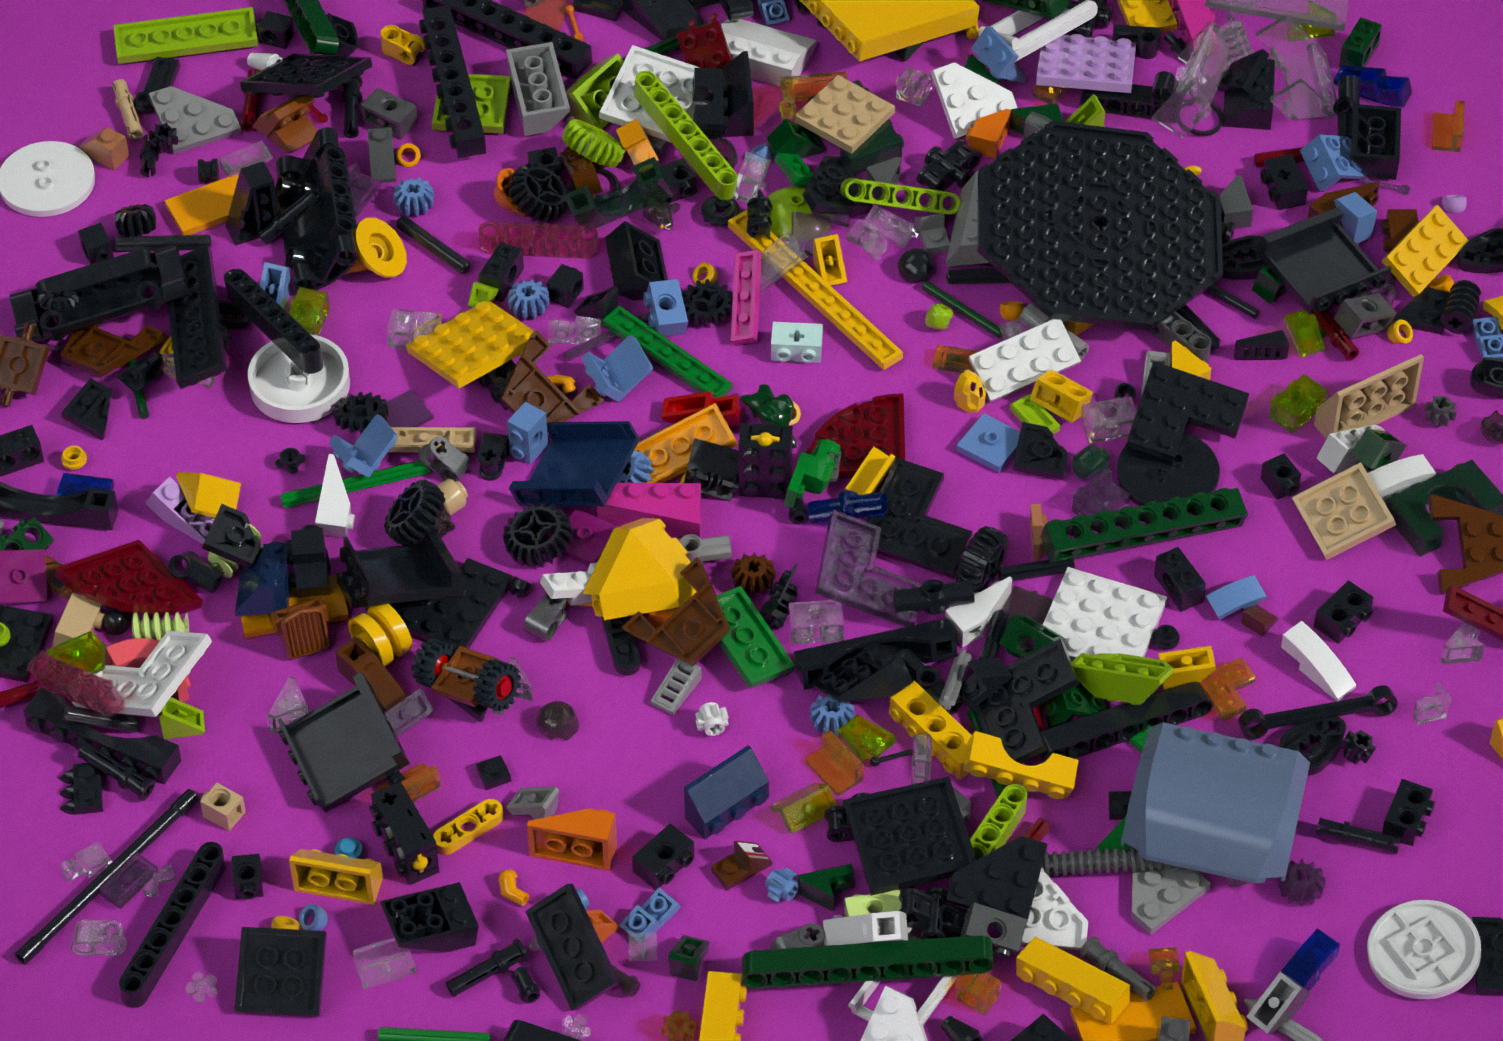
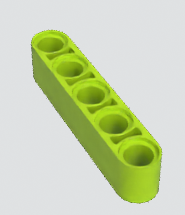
M857 178L845 179L840 187L842 196L857 202L944 214L956 213L961 205V201L956 194L942 190ZM856 183L858 185V192L856 195L851 196L848 192L849 186ZM879 186L882 194L878 199H874L872 191L875 187ZM899 190H904L905 199L898 203L896 193ZM923 193H927L929 197L928 203L921 206L919 198ZM950 196L952 205L950 208L945 209L943 207V200L945 197Z
M1019 784L1006 786L971 837L970 841L977 860L1005 845L1025 815L1027 791L1023 786Z

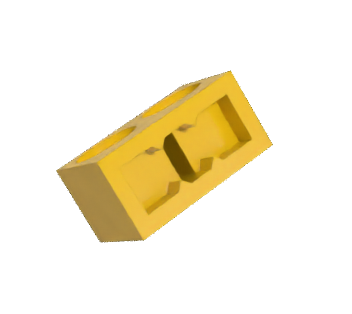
M1050 369L1036 379L1030 400L1073 423L1087 413L1093 392Z

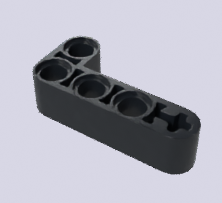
M1167 71L1158 72L1155 76L1153 87L1132 84L1131 93L1083 89L1080 105L1082 106L1094 94L1097 96L1105 113L1166 120L1172 114L1176 95V77ZM1158 106H1161V107H1160V110H1165L1166 113H1165V114H1159V113H1157V111H1158Z

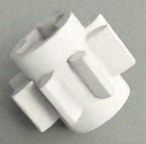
M706 703L700 707L699 712L695 713L698 731L705 730V733L709 736L721 734L725 730V726L729 725L726 707L719 709L717 703Z

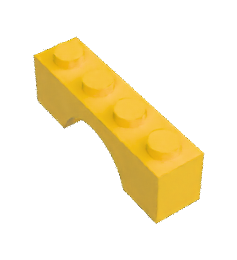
M975 731L967 744L962 771L969 772L975 777L994 779L1003 785L1019 784L1028 792H1041L1048 794L1053 799H1067L1074 789L1079 760L1052 753L1042 764L1035 766L1023 765L1014 761L1006 753L1001 738Z

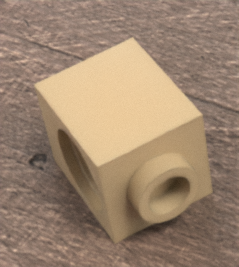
M216 783L211 790H207L200 801L203 817L228 831L246 813L243 797L219 783Z

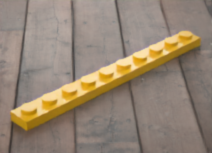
M747 210L728 220L729 229L752 250H759L762 254L761 258L880 368L885 370L903 359V351L775 234L770 231V239L765 234L758 235L756 238L750 237L747 233Z

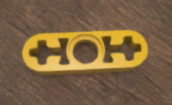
M486 799L436 830L433 837L436 841L437 852L442 855L452 854L500 824L503 820L501 803L495 799ZM489 810L491 813L495 812V815H492L490 813L486 814V811ZM467 822L476 825L472 831L461 829V826ZM441 839H445V840H447V841L451 839V842H450V843H447L446 841L441 842Z

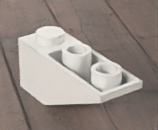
M1374 424L1331 433L1321 448L1317 459L1333 473L1343 472L1357 464L1356 461L1358 459L1352 456L1351 452L1366 428L1385 430Z
M1010 576L1002 581H996L991 587L981 592L974 593V603L950 606L945 610V618L951 624L956 634V641L961 647L976 641L986 634L992 624L996 611L1002 609L1011 596L1012 578Z
M901 911L869 913L823 920L825 946L908 940L906 913Z

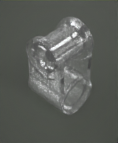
M83 919L77 921L74 925L71 951L76 955L84 957L91 955L118 956L128 946L127 939L123 935V926L117 920Z

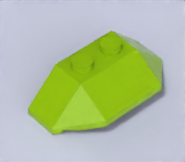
M1081 653L1072 661L1079 682L1094 697L1107 699L1108 701L1127 702L1131 705H1141L1174 672L1173 667L1165 660L1121 653H1099L1095 655Z

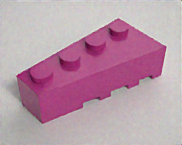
M1168 0L1178 23L1177 29H1182L1181 38L1191 59L1217 54L1220 44L1223 43V36L1221 30H1217L1215 13L1213 10H1210L1208 0Z
M617 483L605 506H597V516L615 526H622L641 518H658L666 525L665 531L669 533L670 537L679 539L680 536L694 534L700 538L701 483Z

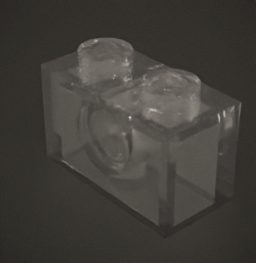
M1131 396L1082 404L1081 423L1088 443L1128 437L1136 414V408Z
M841 600L789 603L788 619L791 644L831 643L844 640Z

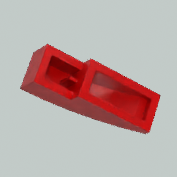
M709 391L664 398L661 418L663 421L677 423L716 403L729 428L741 427L745 406L738 394L714 398L712 392Z

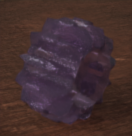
M1303 858L1299 861V864L1291 860L1288 864L1285 881H1281L1280 877L1278 878V888L1281 889V897H1288L1289 904L1298 901L1300 907L1305 901L1312 905L1315 899H1320L1323 895V888H1325L1326 880L1325 877H1322V868H1315L1314 861L1310 864H1305Z

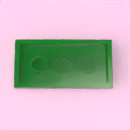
M741 586L716 595L731 628V631L718 644L749 689L794 671L796 665Z

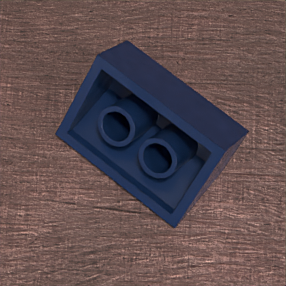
M275 541L263 544L258 550L251 569L244 566L241 567L235 616L270 614L271 612L289 607L291 593L290 574H293L294 567L289 563L287 542Z
M749 745L684 787L685 819L704 839L713 834L720 833L726 825L734 820L741 819L747 811L755 806L762 805L769 797V781Z

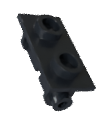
M760 189L758 190V197L751 198L747 203V233L752 238L765 234L770 239V228L773 227L770 215L773 206L771 200L768 197L765 198Z
M152 353L148 358H143L117 375V378L136 393L164 374L160 369L163 363V356L159 353Z

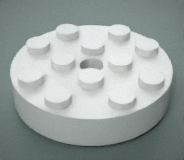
M310 334L320 344L324 364L322 370L314 374L303 372L272 341L257 351L248 368V382L252 400L259 410L275 420L288 423L317 421L332 413L335 403H341L340 398H346L350 388L348 361L343 351L335 343L324 337Z

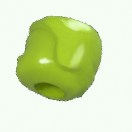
M933 304L925 317L926 326L935 330L947 329L953 317L952 309L943 304Z

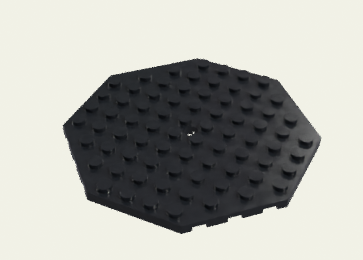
M1051 121L1045 125L1044 129L1038 133H1032L1023 139L1018 146L1008 149L999 155L994 162L989 165L985 164L979 169L977 252L1050 319L1150 330L1221 280L1223 275L1221 200L1217 193L1206 189L1202 185L1203 181L1190 169L1186 171L1177 163L1178 159L1165 147L1161 149L1153 142L1154 138L1148 132ZM1100 221L1105 226L1099 229V226H1097L1094 222Z

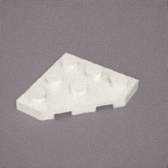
M955 62L930 71L954 139L966 135L969 127L973 128L978 118L1004 109L1011 110L1017 108L1011 91Z
M1041 868L1021 945H1028L1036 936L1057 948L1081 950L1087 941L1088 920L1074 907L1065 893Z
M885 986L861 1041H928L924 1028L921 1026L914 999L889 986Z

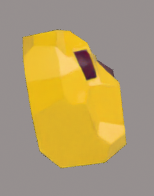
M965 370L956 382L954 400L957 406L967 413H977L985 405L986 389L982 386V380L976 373Z

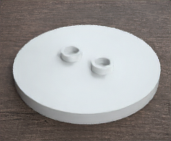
M44 141L27 145L11 154L0 168V195L2 199L13 210L29 216L48 217L68 212L87 199L95 184L94 167L89 156L80 148L64 142Z
M1434 900L1409 901L1391 908L1373 925L1367 942L1368 961L1376 978L1389 990L1413 999L1440 998L1462 988L1476 973L1481 959L1480 936L1470 918L1456 907Z

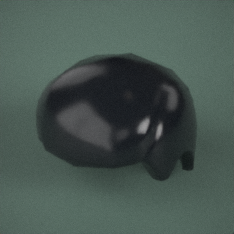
M912 248L905 251L899 258L897 265L899 275L906 282L929 281L932 273H936L933 257L925 249Z

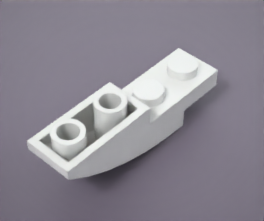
M590 563L588 570L584 572L543 574L540 584L551 599L566 598L570 606L592 602L591 595L583 594V591L597 563Z

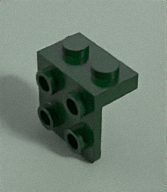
M1081 683L1042 703L1049 728L1064 724L1072 714L1086 717L1107 710L1104 699L1094 697Z

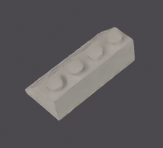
M549 42L506 50L508 73L511 76V84L524 135L549 132L570 112L553 43Z
M979 171L975 172L961 190V205L956 213L946 260L947 267L989 263L977 252Z

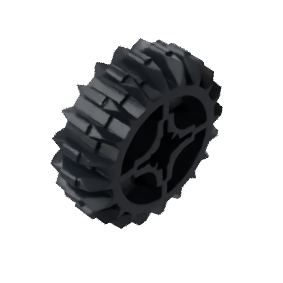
M528 162L526 165L518 167L511 175L509 185L507 186L509 190L508 196L513 198L511 204L518 206L517 211H522L525 213V217L529 216L533 222L538 220L541 224L544 222L551 224L553 221L560 219L568 210L572 198L569 196L570 190L566 188L567 183L560 179L561 175L557 176L554 173V169L550 171L546 165L541 167L537 162L533 165Z
M420 479L416 483H411L410 487H406L404 492L398 495L396 501H393L392 507L388 509L389 514L385 517L386 522L384 523L385 533L397 544L410 546L413 543H418L420 538H425L428 531L431 532V528L436 524L437 519L441 517L440 512L444 509L445 503L444 493L434 483L426 479Z
M533 502L531 508L523 506V511H515V518H508V525L504 526L503 541L506 551L515 562L519 561L522 566L528 563L533 568L536 564H539L543 568L545 562L553 565V559H561V552H568V545L572 544L573 529L570 525V519L561 508L557 509L554 504L548 507L543 502L537 507Z
M984 526L973 535V538L969 540V544L961 556L958 570L956 571V582L972 580L974 593L987 589L995 580L998 569L1003 566L1002 563L1008 550L1007 535L993 527Z

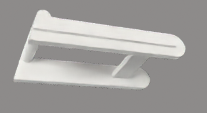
M1086 0L1072 9L1065 8L1054 19L1020 38L1013 37L1012 35L1044 17L1018 10L990 27H993L1019 55L1016 60L1018 61L1094 18L1098 7L1094 1ZM981 26V27L979 28V30H978L979 36L981 35V33H982L983 30L985 29L984 26Z
M907 926L908 940H919V938L915 937L918 932L917 929ZM959 975L944 976L917 1012L921 1026L925 1024ZM882 980L866 981L848 1004L853 1014L868 1022L870 1021L874 1011L863 1005Z

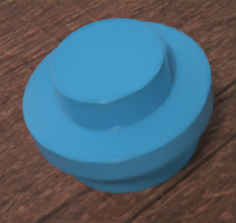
M355 838L341 839L335 846V855L344 854L348 857L359 859L362 855V845Z

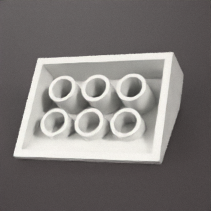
M727 19L721 23L732 60L741 52L748 51L751 79L789 90L793 89L817 45V40L742 19L733 21Z

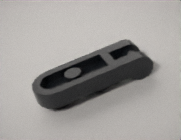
M629 616L604 620L601 617L603 631L615 670L622 675L635 674L640 668V654L635 637L626 633L622 628L630 620Z

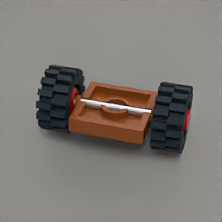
M428 639L427 643L423 642L421 644L422 649L416 650L417 658L413 657L412 661L416 663L411 666V670L416 672L412 676L418 684L431 688L435 694L473 707L480 704L496 711L507 710L509 704L513 705L515 702L513 697H518L519 695L516 692L517 688L521 689V684L518 683L521 680V675H518L520 671L515 668L516 666L503 662L499 658L459 646L457 649L452 644L437 639Z

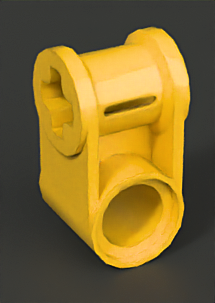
M394 25L385 26L381 30V51L386 56L393 57L404 64L412 65L416 61V56L425 50L423 39L416 34L407 32Z

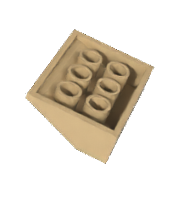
M1420 354L1336 392L1316 409L1315 427L1327 439L1331 433L1376 425L1414 408L1424 357Z

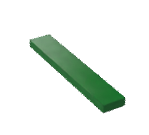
M618 305L602 320L604 327L623 340L630 335L635 337L646 356L699 393L711 391L714 398L726 396L732 390L733 384L621 306Z

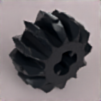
M137 204L122 207L121 210L115 212V226L118 234L125 237H135L149 234L155 230L156 214L153 207L146 204Z

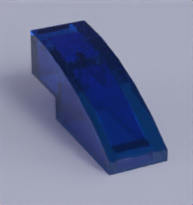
M1341 65L1333 79V83L1338 86L1340 77L1345 75L1356 76L1360 79L1361 98L1390 106L1405 107L1412 94L1408 77L1387 76L1384 68Z
M1317 928L1281 972L1290 976L1309 991L1320 980V974L1338 956L1340 944Z

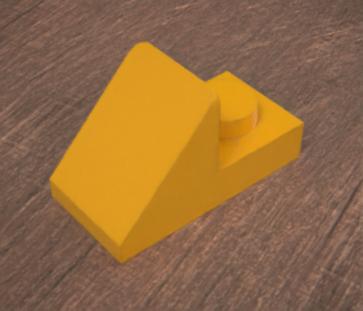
M637 118L616 129L623 148L627 150L638 172L660 161Z

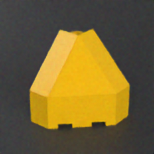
M641 518L613 529L583 591V594H590L592 597V607L595 616L609 620L632 616L638 611L643 614L681 607L696 593V590L680 574L691 563L686 556L688 552L676 537L671 539L666 533V525L661 519Z

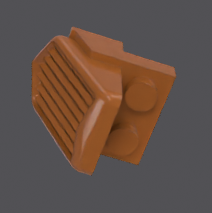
M304 95L300 98L293 97L260 115L252 127L285 152L293 153L311 143L318 131L306 116L311 111L309 108L315 100L310 95Z
M321 597L271 612L268 615L270 625L277 635L281 636L288 659L294 660L309 656L330 647L326 621H329L327 605Z

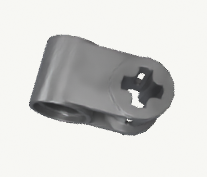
M434 437L429 444L424 445L419 450L421 462L437 473L444 481L446 479L460 481L470 465L469 457L443 437Z
M546 592L536 607L526 617L523 627L524 631L545 641H550L567 617V610L564 607L566 598L551 599Z
M809 923L788 934L777 937L771 943L770 948L785 949L825 946L824 930L816 923Z

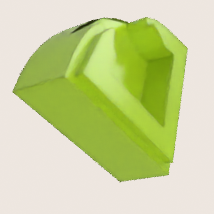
M477 281L473 282L468 306L475 307L479 302L492 301L499 289Z

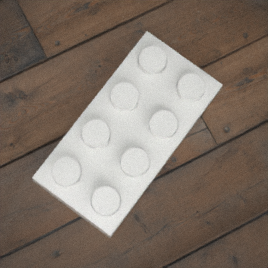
M1057 319L1048 321L970 355L968 358L975 373L982 380V386L986 389L989 403L1034 384L1037 378L1050 369L1059 373L1081 362L1062 321Z

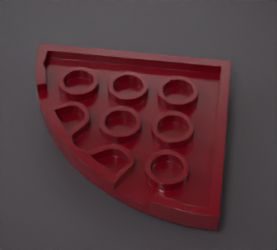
M904 393L873 397L872 401L860 405L854 403L842 409L826 421L816 432L815 439L810 448L808 447L806 453L811 454L817 441L822 439H828L839 444L841 459L838 478H853L873 446L888 456L894 455L895 459L897 457L906 460Z
M140 540L57 567L54 575L67 588L90 600L122 612L142 614L144 612L148 614H154L155 612H158V614H165V612L169 614H175L176 612L187 613L188 611L201 608L203 599L180 578L174 577L170 573L169 567Z

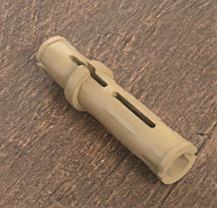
M123 79L116 80L112 84V89L116 96L115 104L121 111L129 138L131 140H139L144 133L134 108V98L129 93L126 81Z

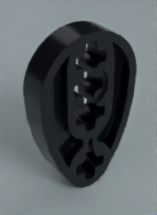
M1503 228L1488 230L1467 242L1459 252L1458 267L1465 272L1472 273L1503 272Z
M1248 235L1222 244V278L1232 280L1257 278L1259 271L1266 266L1256 253L1262 239L1261 236Z
M1336 716L1300 723L1282 735L1279 747L1300 751V749L1305 751L1309 748V742L1313 743L1309 749V754L1307 752L1301 754L1310 762L1308 776L1317 774L1326 768L1337 756L1341 749L1340 744L1344 740L1346 724L1343 719Z

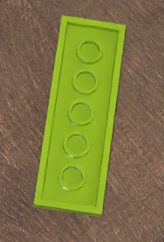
M253 7L113 25L118 64L154 60L156 57L169 58L258 46Z

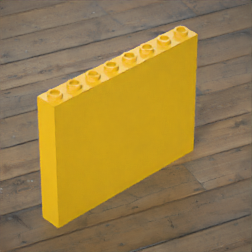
M799 0L859 62L977 26L980 8L974 0Z

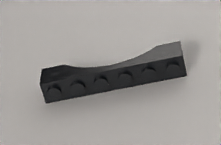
M0 482V516L26 520L35 517L38 521L113 530L119 512L115 491L89 488L70 495H42L23 491Z
M945 618L794 651L796 674L804 690L814 688L812 684L818 681L823 674L835 670L841 666L844 660L853 658L861 653L867 645L876 642L895 653L900 652L902 649H909L923 661L935 662L958 657L956 634L948 619Z
M43 688L38 690L23 710L27 727L32 731L44 733L51 736L57 742H65L74 746L77 750L84 743L88 742L125 767H134L137 769V773L145 778H152L162 784L167 782L181 762L179 745L156 735L142 738L115 737L97 732L84 724L63 721L61 713L63 707L67 705L64 697Z

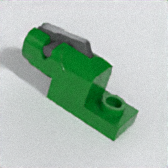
M822 439L817 441L811 454L801 452L786 493L784 506L794 508L796 499L802 500L804 491L821 494L829 482L837 481L841 459L839 444L828 439Z

